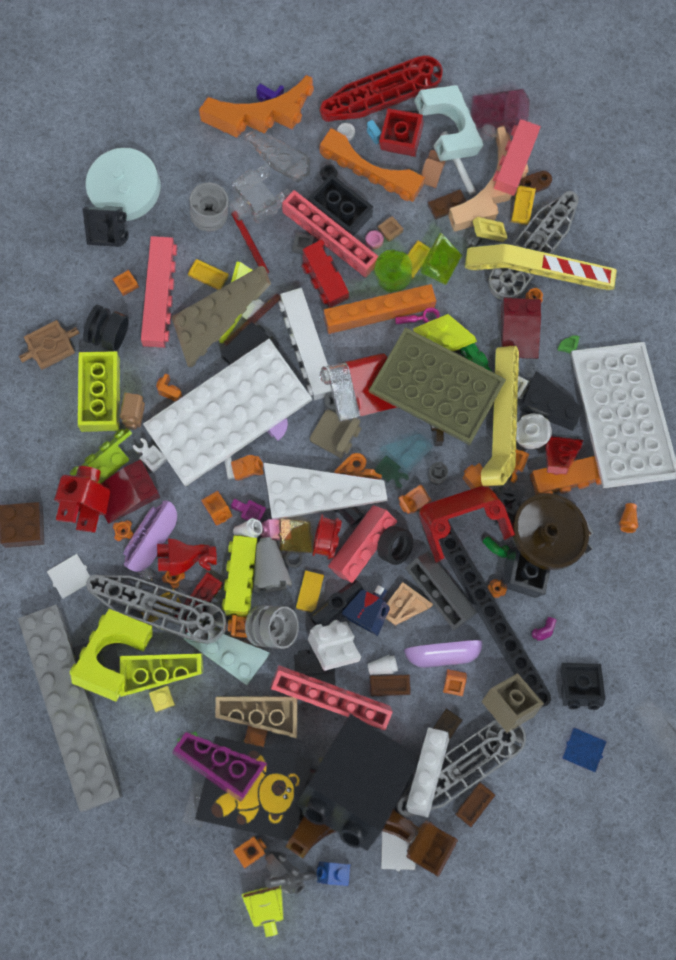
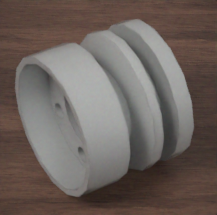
M208 182L196 186L191 192L190 218L193 224L200 230L216 231L226 223L229 201L224 188L218 184Z
M255 606L249 612L245 623V632L248 640L253 645L259 647L288 648L294 643L299 630L296 613L286 606Z

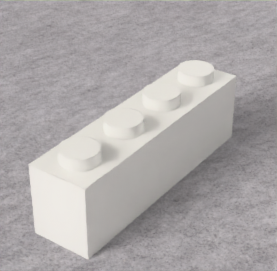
M428 727L406 805L409 813L429 817L449 742L448 732Z

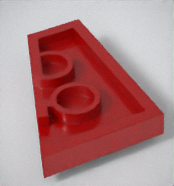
M551 436L545 444L547 473L567 475L583 446L584 440Z

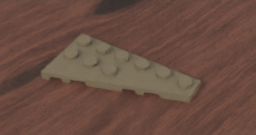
M260 266L171 317L188 367L192 368L196 364V360L208 352L207 349L213 342H217L235 323L234 320L247 310L246 307L253 300L256 301L271 285L265 267Z

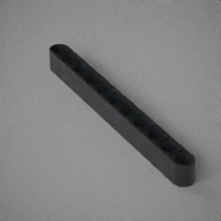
M450 526L449 534L444 538L438 539L447 562L514 675L518 673L525 682L527 676L533 677L535 684L529 687L536 695L538 693L544 695L545 702L541 708L547 706L551 702L550 692ZM445 542H453L454 548L448 549L445 546ZM455 558H462L464 560V565H457L455 563ZM465 575H472L474 582H467L464 578ZM475 591H481L484 594V599H477ZM485 608H491L494 611V616H487ZM498 624L503 626L504 633H497L495 631V625ZM506 642L513 643V651H508L506 649ZM516 659L524 661L523 669L516 666Z

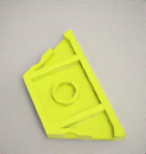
M449 314L413 329L419 335L452 352L477 342L475 336Z

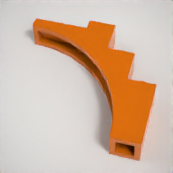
M306 75L299 84L288 92L264 102L234 104L208 97L199 109L200 119L202 122L236 138L241 132L245 131L247 126L265 134L273 126L274 121L293 129L302 119L301 108L305 100L314 91L313 79Z

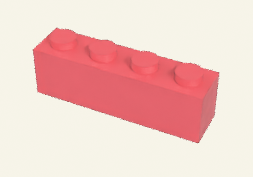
M520 119L518 126L514 125L511 133L514 137L512 141L508 140L505 151L508 152L506 156L502 155L499 166H502L501 170H496L493 181L496 182L494 189L513 196L515 195L541 126Z
M373 505L328 567L338 577L353 583L376 552L382 533L388 527L394 526L398 521L387 510Z

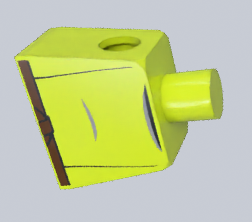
M281 886L265 887L242 893V898L254 927L263 925L266 937L277 935L275 922L283 920Z

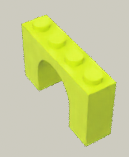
M108 609L107 613L101 616L97 630L91 633L89 644L81 650L80 659L77 664H73L70 675L72 684L116 702L126 685L125 676L103 667L96 659L98 653L103 647L112 643H123L144 652L153 633L151 625Z

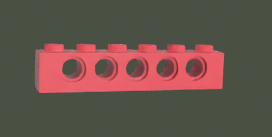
M294 190L282 202V212L318 241L323 239L324 246L366 278L378 265V255Z
M278 665L271 683L272 690L346 717L351 713L368 725L382 730H386L392 715V709L389 705Z

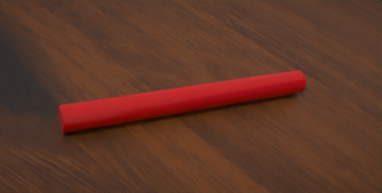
M238 211L232 212L231 215L258 267H265L267 273H269Z

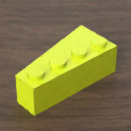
M234 536L233 541L229 542L231 560H227L226 572H229L228 579H225L224 591H226V597L222 602V610L226 616L237 615V617H247L250 612L257 538Z

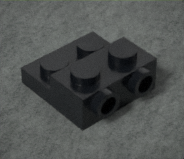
M104 206L103 208L84 207L82 209L87 245L121 247L126 243L129 233L125 230L124 226L127 215L123 212V207Z
M299 650L298 654L294 655L296 672L336 686L335 668L324 671L315 653H310V650Z
M562 663L561 693L563 706H568L572 710L579 709L580 706H588L590 710H597L603 707L606 698L601 664Z

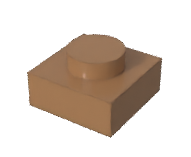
M393 216L378 226V230L388 242L395 239L404 230Z

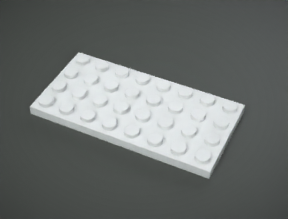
M268 339L146 421L143 425L180 480L187 486L311 402L312 398L274 344Z
M645 342L571 351L570 355L602 488L676 479V457Z

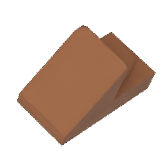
M430 150L421 176L425 177V185L436 188L446 161H440L434 150Z

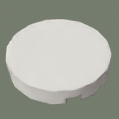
M527 414L517 422L516 441L526 449L542 447L551 437V424L541 414Z

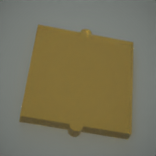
M279 519L278 536L280 537V551L312 553L311 539L313 536L311 535L310 522Z

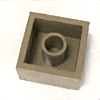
M518 673L491 688L481 701L507 733L533 718L543 706V702Z

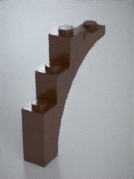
M393 809L382 831L410 843L417 834L418 826ZM304 816L285 847L301 858H304L315 844L336 831L325 824H314Z

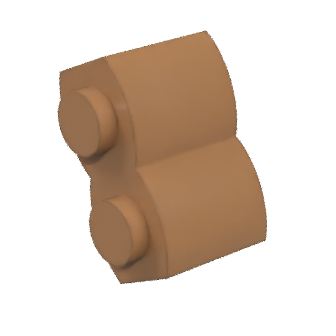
M124 393L120 418L128 429L135 430L137 427L140 428L142 424L145 403L143 402V397L138 394Z

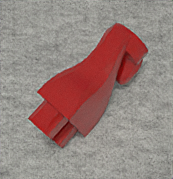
M168 539V544H157V557H168L158 558V571H169V576L186 572L198 560L200 566L208 571L211 569L210 564L217 565L216 546L204 544L187 545L177 539Z

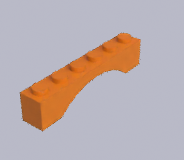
M330 128L320 144V153L325 159L336 161L339 166L351 169L354 174L368 178L373 184L378 183L386 191L397 193L405 201L410 200L414 202L424 185L425 177L410 169L388 170L365 161L354 151L347 137Z

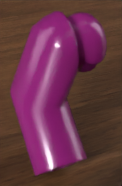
M547 617L544 627L533 629V639L543 641L551 637L557 620Z

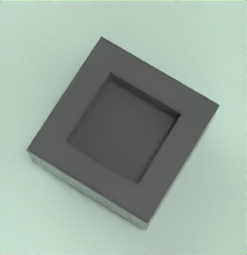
M296 233L292 252L303 254V249L313 244L314 236Z

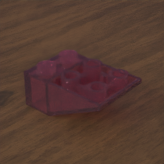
M524 89L473 96L471 118L476 125V129L497 131V128L504 126L506 133H512L514 125L518 126L520 119L528 121L530 99Z

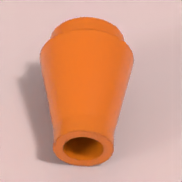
M625 504V509L619 522L621 531L626 533L636 532L638 528L636 504Z

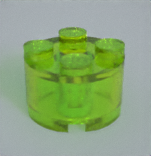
M390 249L379 255L375 264V276L381 288L387 292H398L409 285L412 279V263L406 253Z

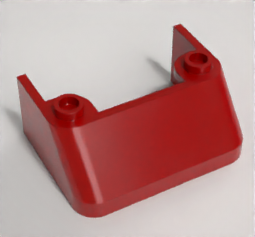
M479 486L427 503L421 507L419 517L435 563L445 558L438 539L444 538L449 534L450 525L448 519L484 508L488 518L497 520L504 540L515 535L504 504L491 488Z

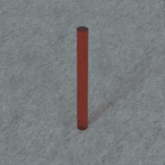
M276 293L223 343L227 346L251 322L255 324L280 301V295Z

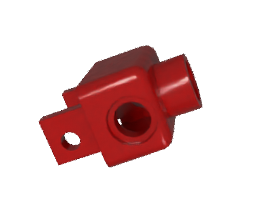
M78 466L76 476H61L54 498L59 503L55 520L75 523L77 514L80 512L76 530L95 533L99 515H106L110 497V490L98 483L101 474L100 470L88 466Z

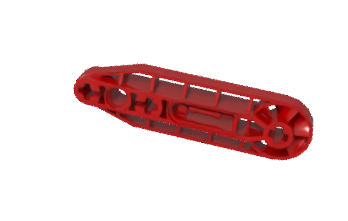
M424 55L346 84L322 102L320 116L326 122L358 119L416 97L420 90L438 87L442 79V66L437 59ZM436 66L439 71L433 73V67ZM432 75L438 79L436 82L431 81ZM408 91H412V92H410V93H408V94H405V95L401 96V94H403V93H406V92H408ZM396 97L395 99L385 102V100ZM380 103V105H377V106L372 107V108H368V107H370V106H373V105H375V104Z

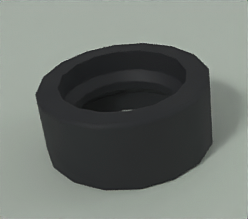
M399 526L388 527L378 541L377 552L379 557L394 565L403 563L412 551L413 536L408 530ZM399 537L398 546L391 554L393 543Z

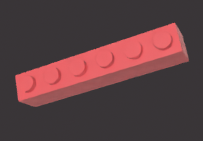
M151 236L141 333V342L145 347L165 348L166 342H169L170 338L167 324H171V313H168L169 307H172L173 296H170V290H174V279H171L172 273L176 271V262L173 261V256H177V245H174V240L171 237Z

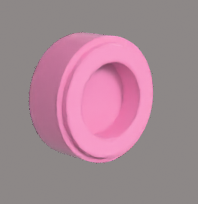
M374 230L367 233L365 243L370 249H379L383 245L384 238L379 231Z

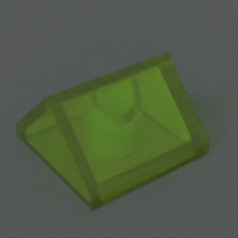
M439 233L424 260L421 274L447 285L462 254L443 233Z

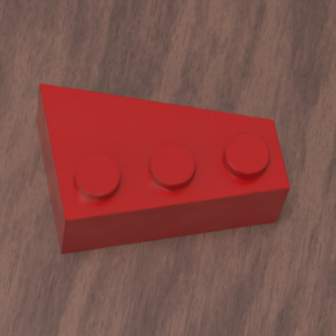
M322 239L303 249V264L301 266L304 273L310 275V282L313 288L319 290L321 302L332 308L349 299V291L339 271L337 272L331 261L333 259L331 255H326L324 251L325 243Z

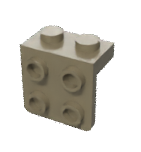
M326 410L310 436V442L342 459L345 453H349L353 445L351 443L353 438H357L361 432V420L354 417L350 421L331 410Z

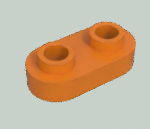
M360 453L351 454L334 473L356 476V473L362 472L365 469L366 458ZM358 461L360 466L355 467L353 462Z

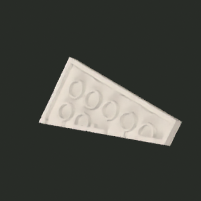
M264 463L271 516L274 520L388 501L384 480Z

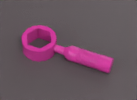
M427 308L423 316L395 317V323H414L418 320H423L427 323L430 322L425 317L427 313L434 312L437 318H439L440 314L435 308Z

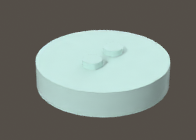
M117 148L104 153L94 161L86 177V191L93 206L99 208L104 206L123 207V212L127 215L126 221L137 219L146 214L155 205L160 194V177L153 162L144 153L131 148Z

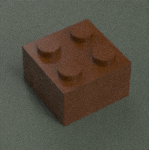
M39 502L0 505L1 544L5 548L45 545L43 506Z

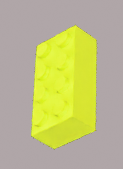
M117 351L79 352L78 427L81 432L119 431L120 358Z

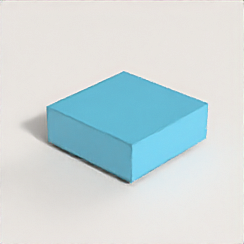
M372 119L367 122V133L373 142L378 144L380 143L382 132Z

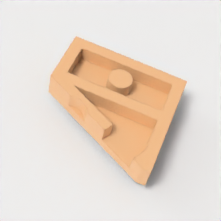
M402 582L387 602L390 610L386 620L396 626L430 609L433 604Z

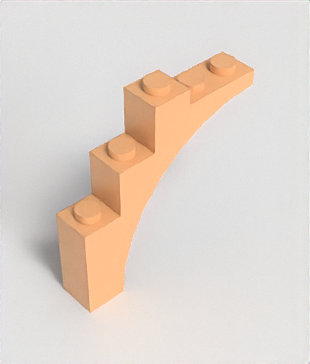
M504 126L497 128L495 134L498 147V164L496 169L498 171L502 167L499 166L502 155L506 156L508 152L505 151L507 142L511 140ZM527 164L521 178L526 177L528 173ZM492 178L487 186L474 198L450 208L448 216L453 231L474 227L472 220L476 217L495 221L498 214L496 204L509 201L511 195L494 189L496 182Z

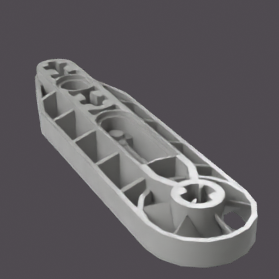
M573 191L565 192L540 209L512 245L522 247L517 243L522 236H525L528 240L522 248L527 249L533 242L531 250H535L539 246L537 251H545L552 254L569 232L578 205L577 194ZM543 212H548L544 220L537 218ZM534 222L538 227L531 233L527 230ZM563 224L568 226L564 235L558 231ZM553 237L559 240L554 248L548 245ZM508 268L493 269L488 279V287L490 292L500 300L504 298H517L532 281L535 274L531 275L530 273ZM516 281H522V286L514 285ZM513 289L514 294L510 295L509 292Z
M92 575L87 579V590L108 608L119 612L112 605L116 603L125 606V613H119L152 627L203 644L216 642L226 631V617L222 610L212 603L133 576ZM133 580L137 583L135 587L123 584L122 581ZM100 583V585L103 587V588H101V587L96 586V587L94 588V585H98V584ZM145 584L154 587L153 594L140 590L141 585ZM118 588L119 593L111 596L112 590ZM162 590L174 595L169 600L158 596L159 591ZM126 594H127L129 597L134 598V597L136 596L137 598L130 600V599L126 596ZM178 596L192 600L190 606L176 602ZM156 601L180 609L181 611L176 612L172 608H168L156 603ZM153 608H154V609H157V610H161V611L167 612V613H169V614H171V615L176 614V615H179V616H178V618H175V617H172V616H169V615L160 613V612H158V611H155V610H153ZM134 609L145 613L143 619L129 615L131 610ZM219 611L221 614L214 619L212 615ZM151 615L163 619V622L160 626L147 620ZM209 620L210 625L206 624L204 627L203 622L207 623V621ZM171 622L180 625V632L166 628L167 623ZM218 625L223 628L222 630L216 629V626ZM186 628L191 636L184 634Z
M494 720L447 752L445 759L449 765L441 770L439 780H444L443 788L436 787V794H434L433 799L444 792L449 800L435 807L431 805L430 810L445 806L518 755L526 742V733L523 726H518L519 729L515 732V729L508 732L510 737H508L509 742L507 743V741H502L501 739L503 737L502 733L504 732L505 735L507 732L497 720ZM486 729L484 739L480 732ZM478 735L481 743L468 751L464 743ZM517 741L521 743V746L514 744V742ZM486 744L493 754L489 755L483 745ZM461 746L466 754L452 763L447 755ZM508 746V755H505L504 747ZM476 750H480V754L471 757V759H469L462 765L458 766V768L456 767L457 763L468 757ZM484 756L485 759L464 774H461L465 768L478 761L479 757ZM497 756L500 757V758H507V759L504 760L502 763H500V761H499V759L497 758ZM493 758L497 766L484 774L480 767ZM477 770L482 777L467 786L463 778ZM413 781L396 803V810L403 817L416 815L401 809L403 807L402 802H408L410 792L406 793L412 786ZM460 781L465 788L453 797H450L447 790Z

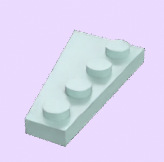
M224 634L219 640L210 644L198 643L183 638V640L246 686L271 654Z

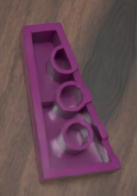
M185 732L172 752L176 757L240 802L267 765L265 762L234 752L229 748L216 745Z

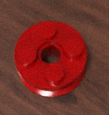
M321 514L314 538L312 556L319 554L327 556L328 560L334 558L339 542L338 533L342 525V520H339L338 517L333 520L324 518L323 514Z

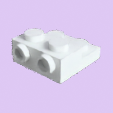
M335 620L329 626L323 627L319 624L310 630L308 641L324 671L360 662L361 655L353 643L354 635L346 621L340 623L339 620Z

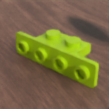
M127 428L120 429L114 434V439L110 442H104L99 447L100 450L95 454L92 453L84 460L85 463L81 466L100 470L101 474L98 483H103L129 461V458L118 445L128 438L132 432ZM78 466L69 472L70 475L76 476Z

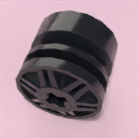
M95 305L85 323L83 332L84 342L93 343L95 346L102 342V348L112 352L118 351L128 330V315L117 311L111 314L109 308Z

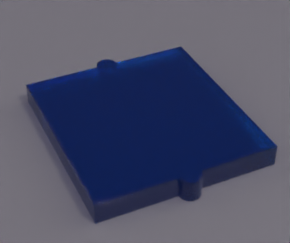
M573 728L570 739L566 742L567 747L562 759L596 772L599 761L603 758L602 753L607 741Z

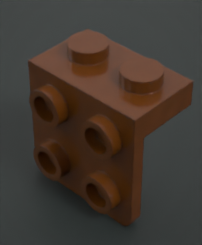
M426 820L418 827L414 842H411L407 848L406 858L439 877L458 839Z

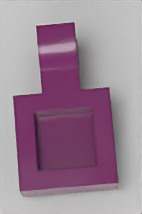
M234 499L231 504V509L242 512L240 518L245 521L249 519L261 521L266 507L251 500L244 504Z

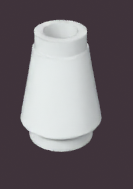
M249 519L235 526L233 532L235 536L256 538L262 533L263 527L259 520Z
M386 655L368 663L370 675L394 674L393 672L398 671L394 655Z

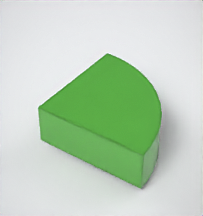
M574 335L564 339L559 344L557 350L571 354V351L577 350L580 336Z

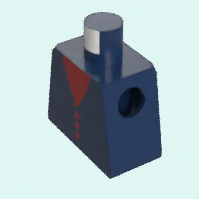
M379 585L373 594L361 590L343 610L342 614L351 623L378 636L390 610V607L383 600L388 591Z

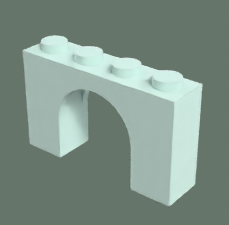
M458 86L420 90L414 100L419 114H444L450 117L458 127L459 133L442 135L435 143L434 148L439 160L446 161L477 155L483 147V142Z

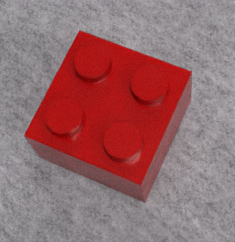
M388 108L379 141L381 150L416 157L424 125L423 115Z

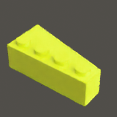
M203 653L120 656V674L125 676L126 684L120 697L203 674Z

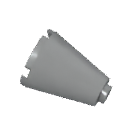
M271 537L260 539V542L256 545L253 591L260 593V589H265V593L285 590L287 585L292 587L291 578L276 541L272 540Z

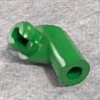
M490 536L483 540V544L492 553L501 558L507 557V552L510 549L507 545L500 547Z

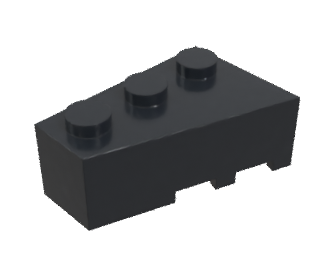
M536 371L520 411L528 414H541L549 422L573 431L578 423L583 407Z

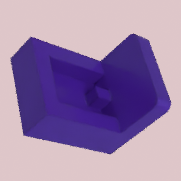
M261 83L256 88V95L260 102L284 94V86L282 85L275 92Z

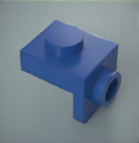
M319 861L316 871L317 883L348 886L350 864Z

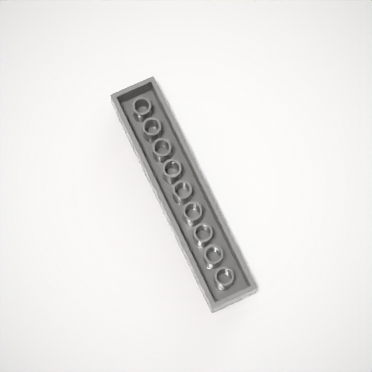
M54 605L18 618L80 812H85L122 798L123 796L88 690L72 684L70 670L74 663L77 664V660L60 607Z

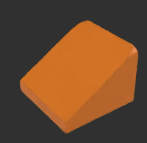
M447 669L443 693L463 696L467 674Z

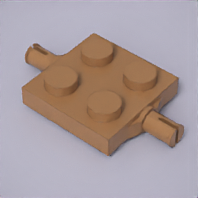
M58 320L24 336L29 351L19 355L22 363L33 358L38 363L40 369L43 370L75 354L70 338L80 333L76 327L66 332L61 328Z

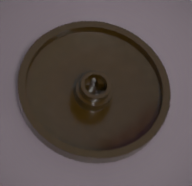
M551 493L532 496L518 508L514 515L512 528L515 534L513 536L515 545L523 557L533 565L546 570H561L573 565L585 553L589 542L588 524L580 509L565 497Z

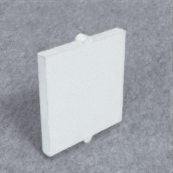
M77 554L47 571L53 581V587L57 588L63 599L86 586L87 579L90 577L86 570L87 566L83 565Z
M382 832L381 869H396V871H400V869L415 870V863L406 858L407 848L410 843L395 835Z

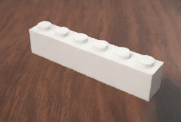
M299 288L281 293V301H278L280 311H284L286 315L283 318L286 329L290 328L292 334H289L291 344L296 345L297 351H295L297 362L301 361L303 368H300L303 379L307 378L309 384L306 385L307 392L310 396H313L314 401L325 398L327 393L336 391L303 290Z

